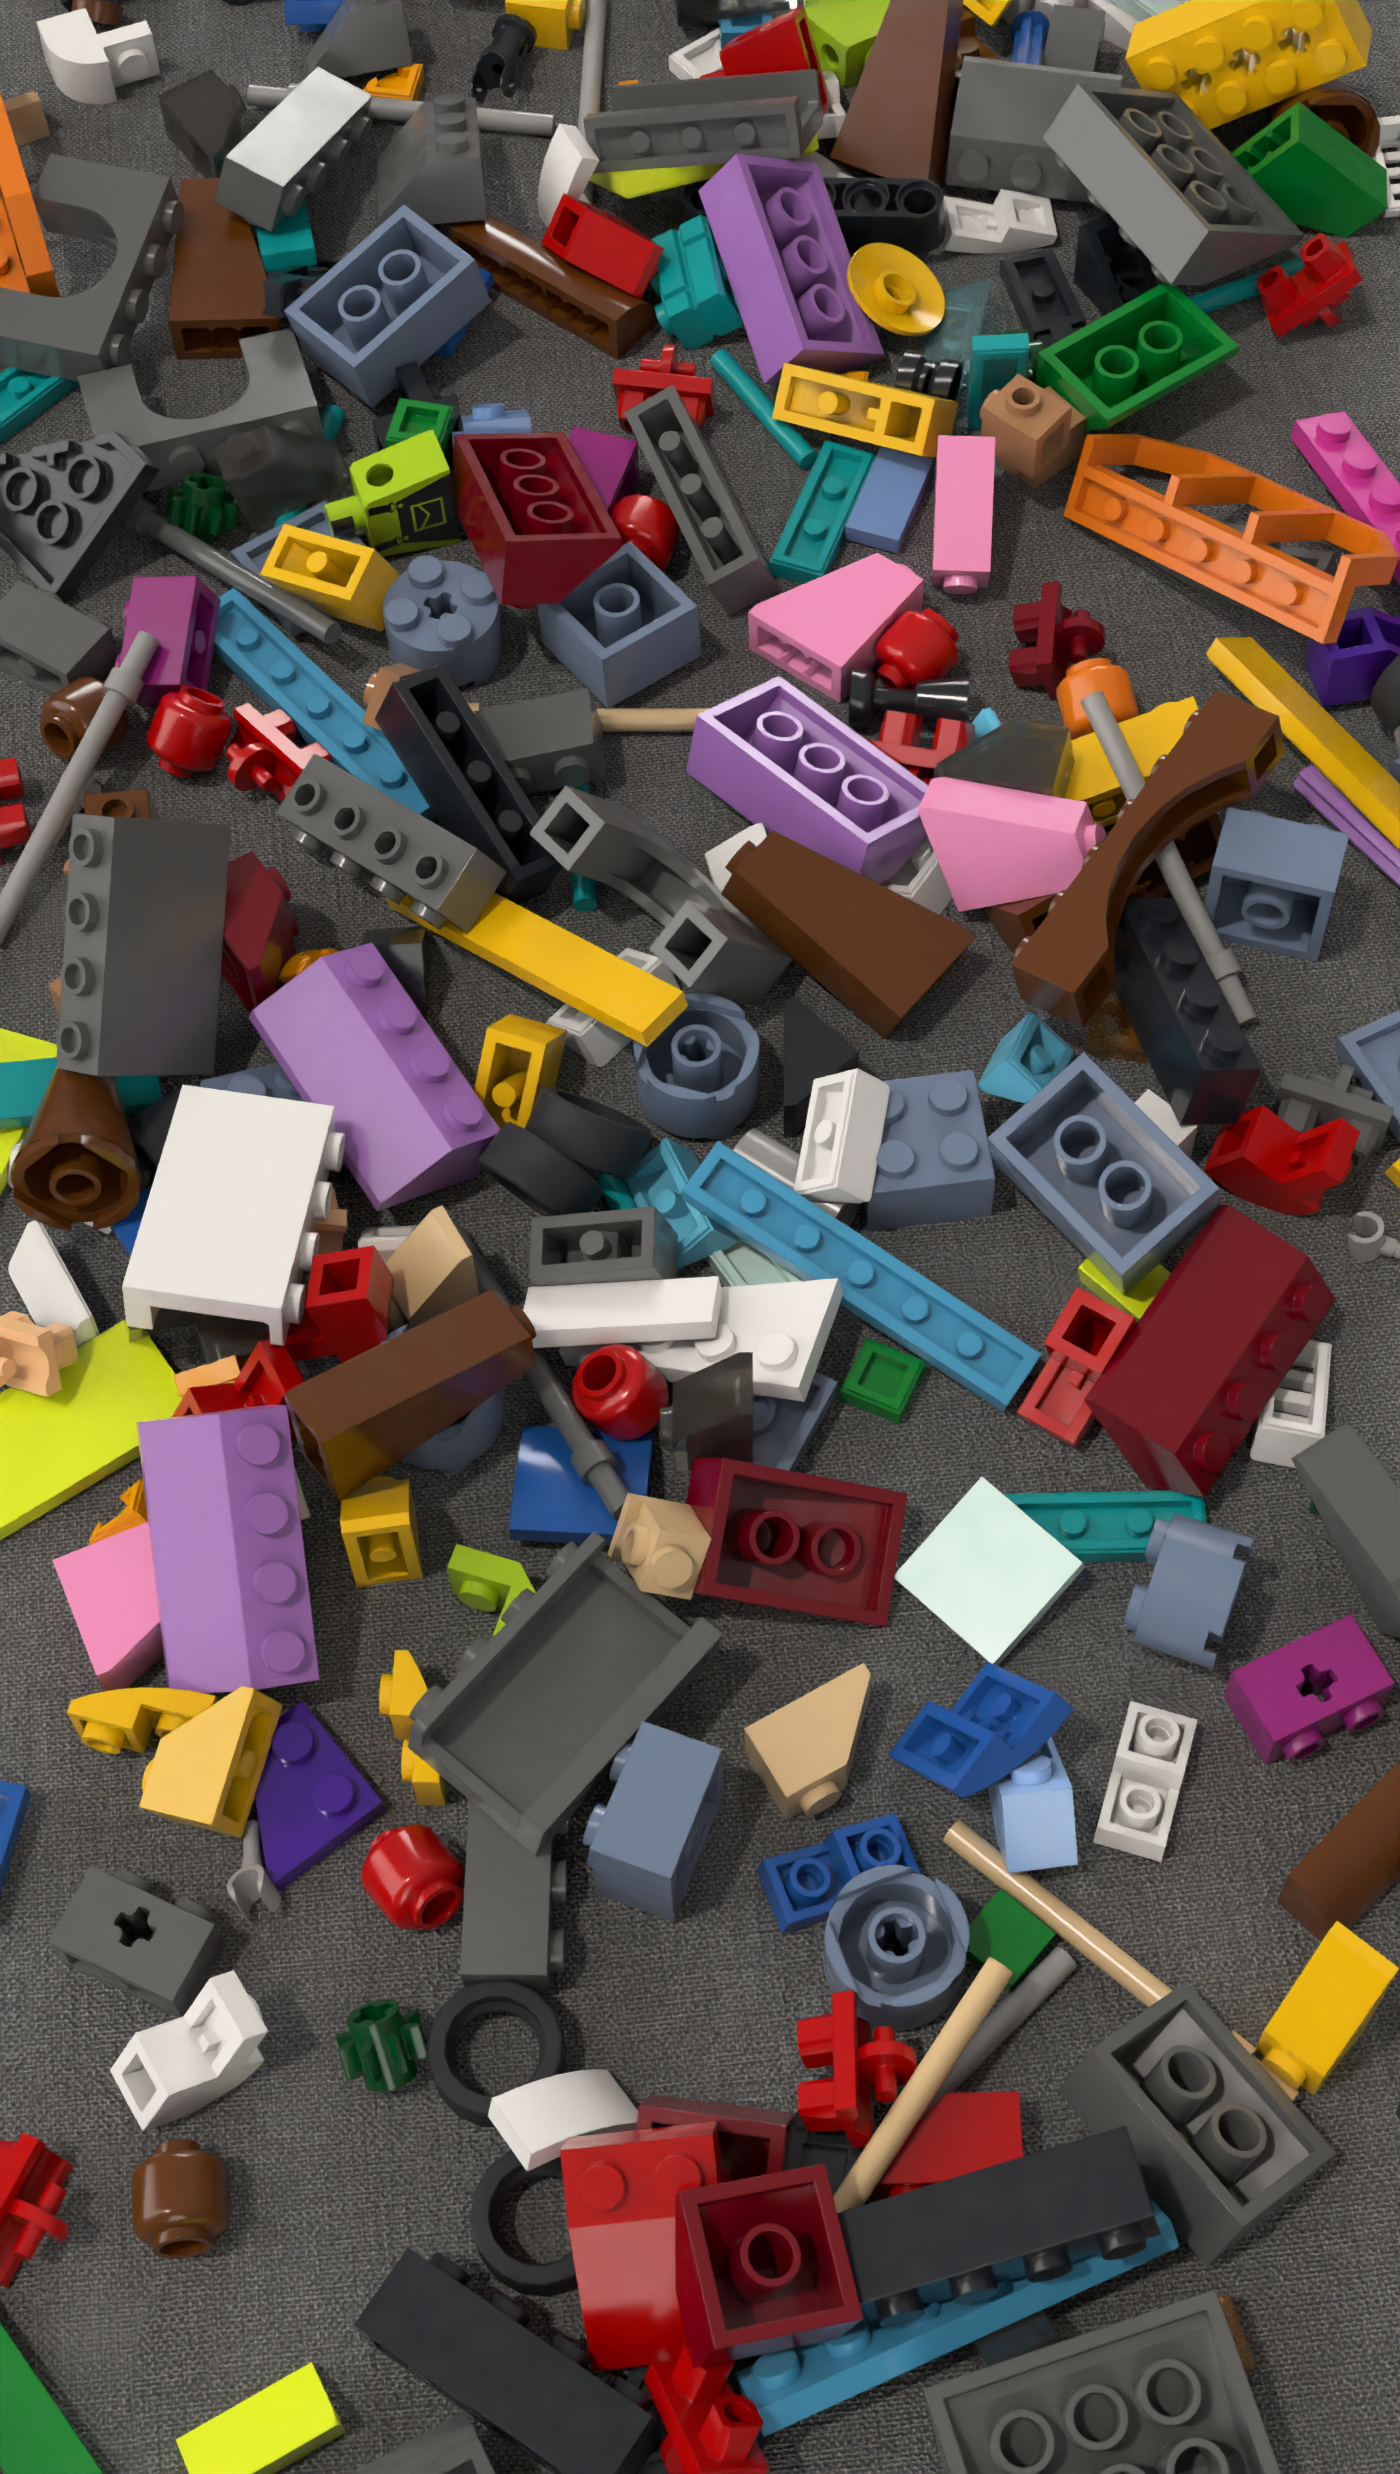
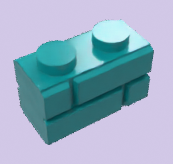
M699 215L679 225L678 231L671 229L651 239L664 248L658 260L657 272L650 283L657 295L662 299V303L655 306V312L662 329L668 336L675 334L686 349L693 350L712 341L715 334L722 336L742 326V318L707 216Z

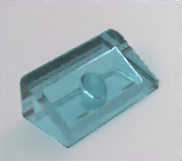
M980 280L943 292L945 298L944 316L937 327L928 333L924 351L927 358L936 362H940L945 358L962 362L961 385H968L972 336L984 335L990 307L991 280Z

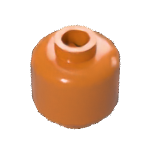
M1093 658L1071 666L1066 671L1067 677L1061 681L1056 689L1065 733L1071 740L1094 732L1081 704L1083 698L1094 692L1103 691L1118 723L1139 716L1129 673L1118 665H1112L1111 661L1107 658Z

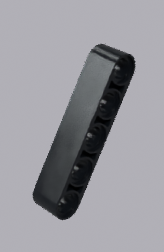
M823 177L848 252H856L859 248L871 243H888L901 247L910 253H927L937 249L943 243L946 236L944 197L942 189L935 182L927 179ZM710 179L690 183L685 187L682 198L686 222L699 215L707 216L699 190Z

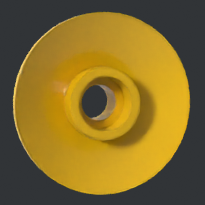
M871 243L859 248L850 259L847 268V281L850 291L859 307L878 325L899 335L916 337L930 333L940 323L945 312V298L942 288L932 271L915 255L892 244Z

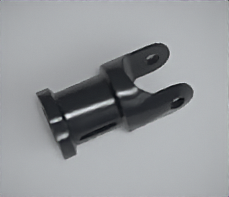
M504 14L497 18L491 32L493 37L491 45L482 51L470 82L471 94L473 98H476L477 102L484 100L488 90L501 87L505 97L511 98L514 96L524 74L525 66L523 60L525 55L532 51L537 40L536 30L529 21L515 14Z

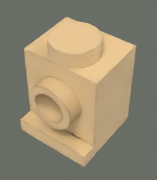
M627 1493L608 1555L612 1560L624 1562L640 1591L691 1600L711 1537L689 1504Z

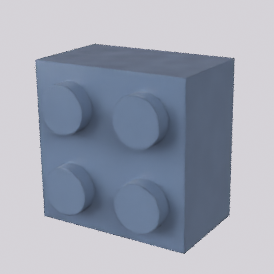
M631 541L622 545L620 550L562 601L556 604H539L537 606L542 643L587 688L589 687L593 695L606 708L613 707L702 655L698 606Z
M1228 807L1212 864L1204 904L1220 940L1317 962L1350 834L1330 830L1319 824L1307 825L1272 817L1261 811H1245Z
M974 1070L883 1081L889 1086L890 1093L881 1145L876 1156L877 1168L872 1197L870 1201L861 1203L866 1232L991 1216L995 1174Z
M642 1721L634 1742H627L615 1755L610 1771V1780L617 1782L607 1806L597 1803L586 1826L583 1844L590 1846L587 1867L593 1869L596 1894L675 1923L724 1799L723 1755L721 1748Z

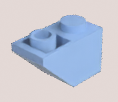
M1050 1737L1023 1764L1002 1779L988 1786L996 1839L1008 1873L1078 1865L1072 1785L1053 1739Z

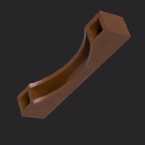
M1217 690L1201 710H1196L1191 714L1185 724L1181 738L1169 754H1163L1158 758L1151 770L1148 782L1135 799L1128 800L1122 806L1115 826L1103 842L1094 845L1089 850L1083 861L1080 873L1067 890L1060 891L1054 897L1049 906L1047 917L1032 937L1024 938L1018 945L1011 967L1021 999L1084 1028L1118 981L1115 963L1118 924L1127 898L1141 874L1166 845L1192 825L1226 807L1253 798L1285 754L1278 715Z

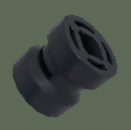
M907 349L900 362L894 387L956 402L962 378V362L947 358L936 362L929 360L924 352Z

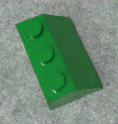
M1162 283L1038 352L1035 384L1043 389L1048 386L1051 387L1087 418L1085 431L1107 429L1236 356L1239 352V345L1177 286Z

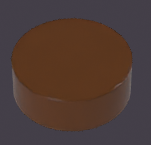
M102 0L72 1V11L86 8L92 22L122 26L124 12L122 4Z

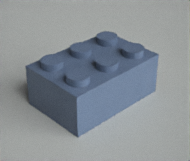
M402 205L288 306L284 312L303 352L373 408L398 386L395 368L416 362L419 367L484 309L491 300L476 260L407 206Z
M1084 1052L987 1138L992 1161L1123 1295L1127 1294L1205 1224L1220 1204L1219 1187Z

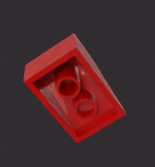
M717 2121L568 2137L560 2150L568 2230L589 2357L592 2360L591 2369L592 2371L647 2366L656 2362H677L687 2340L675 2291L676 2194L682 2190L724 2183Z

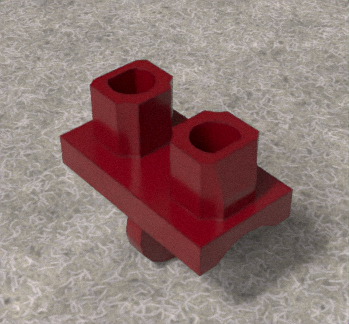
M1060 581L1042 583L1041 601L1014 605L1013 625L1019 643L1037 641V646L1010 650L1008 665L1009 672L1017 688L1044 685L1051 701L1057 700L1056 689L1061 681L1067 677L1066 671L1070 668L1071 663L1075 665L1087 660V657L1098 654L1105 646L1106 639L1105 628L1100 622L1091 618L1089 611L1079 609L1073 614L1072 610L1063 606L1061 603L1062 586Z

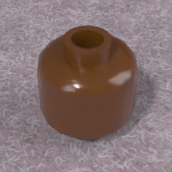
M93 677L78 678L50 696L43 703L40 732L45 744L56 756L71 761L105 696L102 692L103 681ZM126 708L102 754L125 738L128 729Z
M181 2139L160 2144L156 2148V2155L146 2158L134 2169L131 2179L132 2225L137 2238L143 2244L152 2246V2252L156 2256L167 2259L196 2257L211 2250L212 2241L223 2235L230 2220L228 2173L223 2161L214 2154L201 2151L198 2142Z

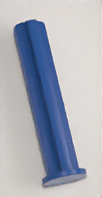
M1026 10L1018 14L1013 20L1010 29L1011 40L1014 44L1012 62L1043 65L1044 47L1050 26L1049 19L1043 13L1037 10Z

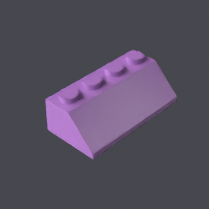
M735 154L699 190V194L764 384L779 385L784 363L841 374L879 360L884 355L873 320L859 307L848 285L847 268L851 257L818 163Z
M777 676L697 715L686 772L753 824L763 823L765 832L768 835L774 830L880 885L897 875L927 836L917 809L928 785L782 677Z
M373 943L322 956L251 1011L250 1021L303 1101L334 1106L335 1132L345 1134L343 1161L376 1211L478 1177L482 1170L478 1164V1159L500 1128Z
M264 1405L136 1422L168 1688L200 1693L233 1692L241 1686L259 1690L320 1680L287 1405Z

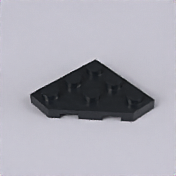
M114 430L95 434V439L76 443L64 440L32 447V452L11 455L6 452L0 453V547L41 591L49 590L67 604L160 469L128 436Z

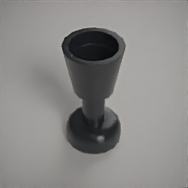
M853 668L849 703V726L864 727L872 721L874 710L914 713L923 717V724L935 727L938 718L966 722L969 675L917 681L916 689L875 687V676L872 671L865 668Z

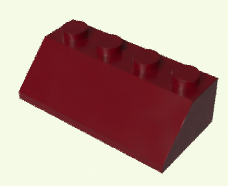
M564 432L454 434L451 480L456 511L501 605H509L518 609H531L539 604L559 603L620 550L622 538Z
M1219 1204L1084 1401L1145 1486L1205 1498L1336 1299L1308 1255L1231 1206Z

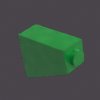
M1300 102L1296 103L1231 153L1294 224L1348 237L1363 225L1373 222L1387 209V170Z

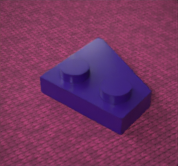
M300 1701L279 1717L255 1794L267 1875L278 1892L385 1812L382 1800L303 1701Z

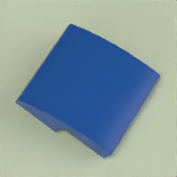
M523 1426L511 1504L510 1539L569 1543L573 1541L575 1544H582L596 1531L606 1540L604 1545H611L618 1521L612 1518L594 1487L584 1485L571 1464L573 1453L557 1427ZM589 1429L595 1439L603 1440L617 1460L618 1469L616 1473L627 1491L631 1494L650 1497L654 1432H648L637 1439L620 1441L607 1437L599 1429Z
M986 1662L951 1711L928 1700L889 1752L888 1756L897 1764L953 1794L965 1798L992 1785L1023 1764L1059 1729L1074 1708L1057 1693Z

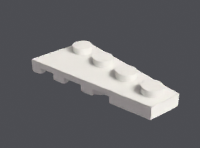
M838 1278L721 1287L723 1293L716 1338L619 1343L634 1347L664 1375L666 1381L805 1402L844 1291ZM612 1344L561 1346L559 1353L566 1366L579 1368L588 1355L603 1346Z

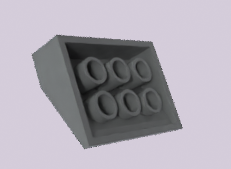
M1078 83L1042 137L1057 154L1055 160L1058 165L1082 182L1088 189V199L1096 207L1110 214L1120 226L1119 234L1121 237L1145 254L1152 262V272L1157 278L1168 285H1206L1299 244L1305 236L1177 93Z
M1216 2289L922 2389L945 2474H1281Z

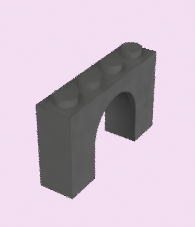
M50 154L32 195L45 230L47 232L101 242L114 248L117 253L108 273L93 287L75 295L48 297L0 287V366L78 381L77 376L127 364L131 351V338L137 324L142 323L146 318L149 306L148 296L155 279H159L164 273L167 258L166 251L173 234H178L182 228L184 206L178 200L171 177Z
M292 328L239 339L248 382L247 390L230 407L206 417L174 419L151 411L141 400L131 364L77 376L93 439H95V434L114 430L128 436L160 469L145 492L184 483V478L193 473L217 476L325 451L326 445L318 405Z
M565 785L529 833L567 871L611 886L636 902L662 923L665 928L649 949L691 989L757 1006L793 960L780 946L721 895L722 892L635 810Z

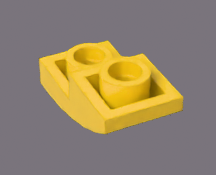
M395 1650L393 1674L381 1675L379 1689L380 1715H389L396 1739H404L401 1757L402 1781L412 1782L418 1805L446 1806V1779L408 1748L411 1729L414 1723L409 1718L410 1712L428 1689L408 1650Z
M140 1687L116 1689L71 1700L67 1714L79 1737H81V1741L88 1747L107 1754H119L122 1748L144 1753L152 1729H155V1733L163 1738L218 1702L214 1695L172 1688Z

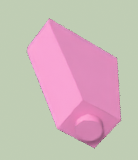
M938 435L934 487L931 586H943V591L950 594H972L977 592V587H988L996 437Z
M875 553L756 604L748 612L749 649L831 699L841 703L850 694L852 669L865 668L871 671L878 664L874 657V645L898 616L909 610L922 612L924 579L917 576L909 567L903 564H896L881 554Z
M938 777L931 780L917 809L958 912L1055 894L1062 890H1067L1080 873L1083 861L1089 850L1094 845L1101 844L1107 836L1103 826L1094 823L1087 802L948 777Z
M148 1522L52 1560L104 1692L130 1688L164 1654Z

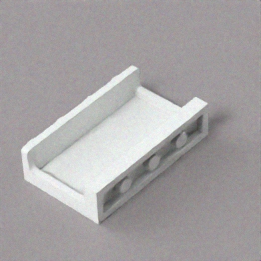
M182 1085L122 1284L127 1326L153 1330L160 1307L264 1322L269 1325L270 1344L285 1345L290 1323L300 1324L303 1318L306 1303V1285L300 1283L303 1272H311L313 1256L319 1253L320 1236L319 1233H314L316 1221H327L330 1213L333 1186L332 1183L327 1182L329 1171L339 1172L343 1162L345 1134L335 1132L334 1106Z

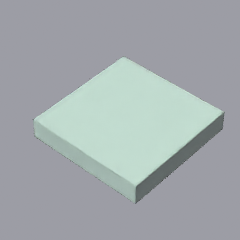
M981 1477L895 1573L894 1578L985 1660L998 1666L1082 1572L1085 1566L984 1477Z

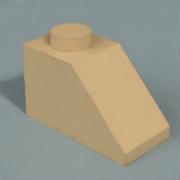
M443 1205L431 1210L385 1263L392 1274L394 1282L388 1326L392 1332L407 1324L409 1329L428 1321L429 1318L441 1315L479 1296L473 1255Z
M864 1663L744 1728L745 1754L786 1821L803 1811L806 1816L821 1813L837 1802L842 1795L840 1790L846 1788L869 1701L871 1673Z

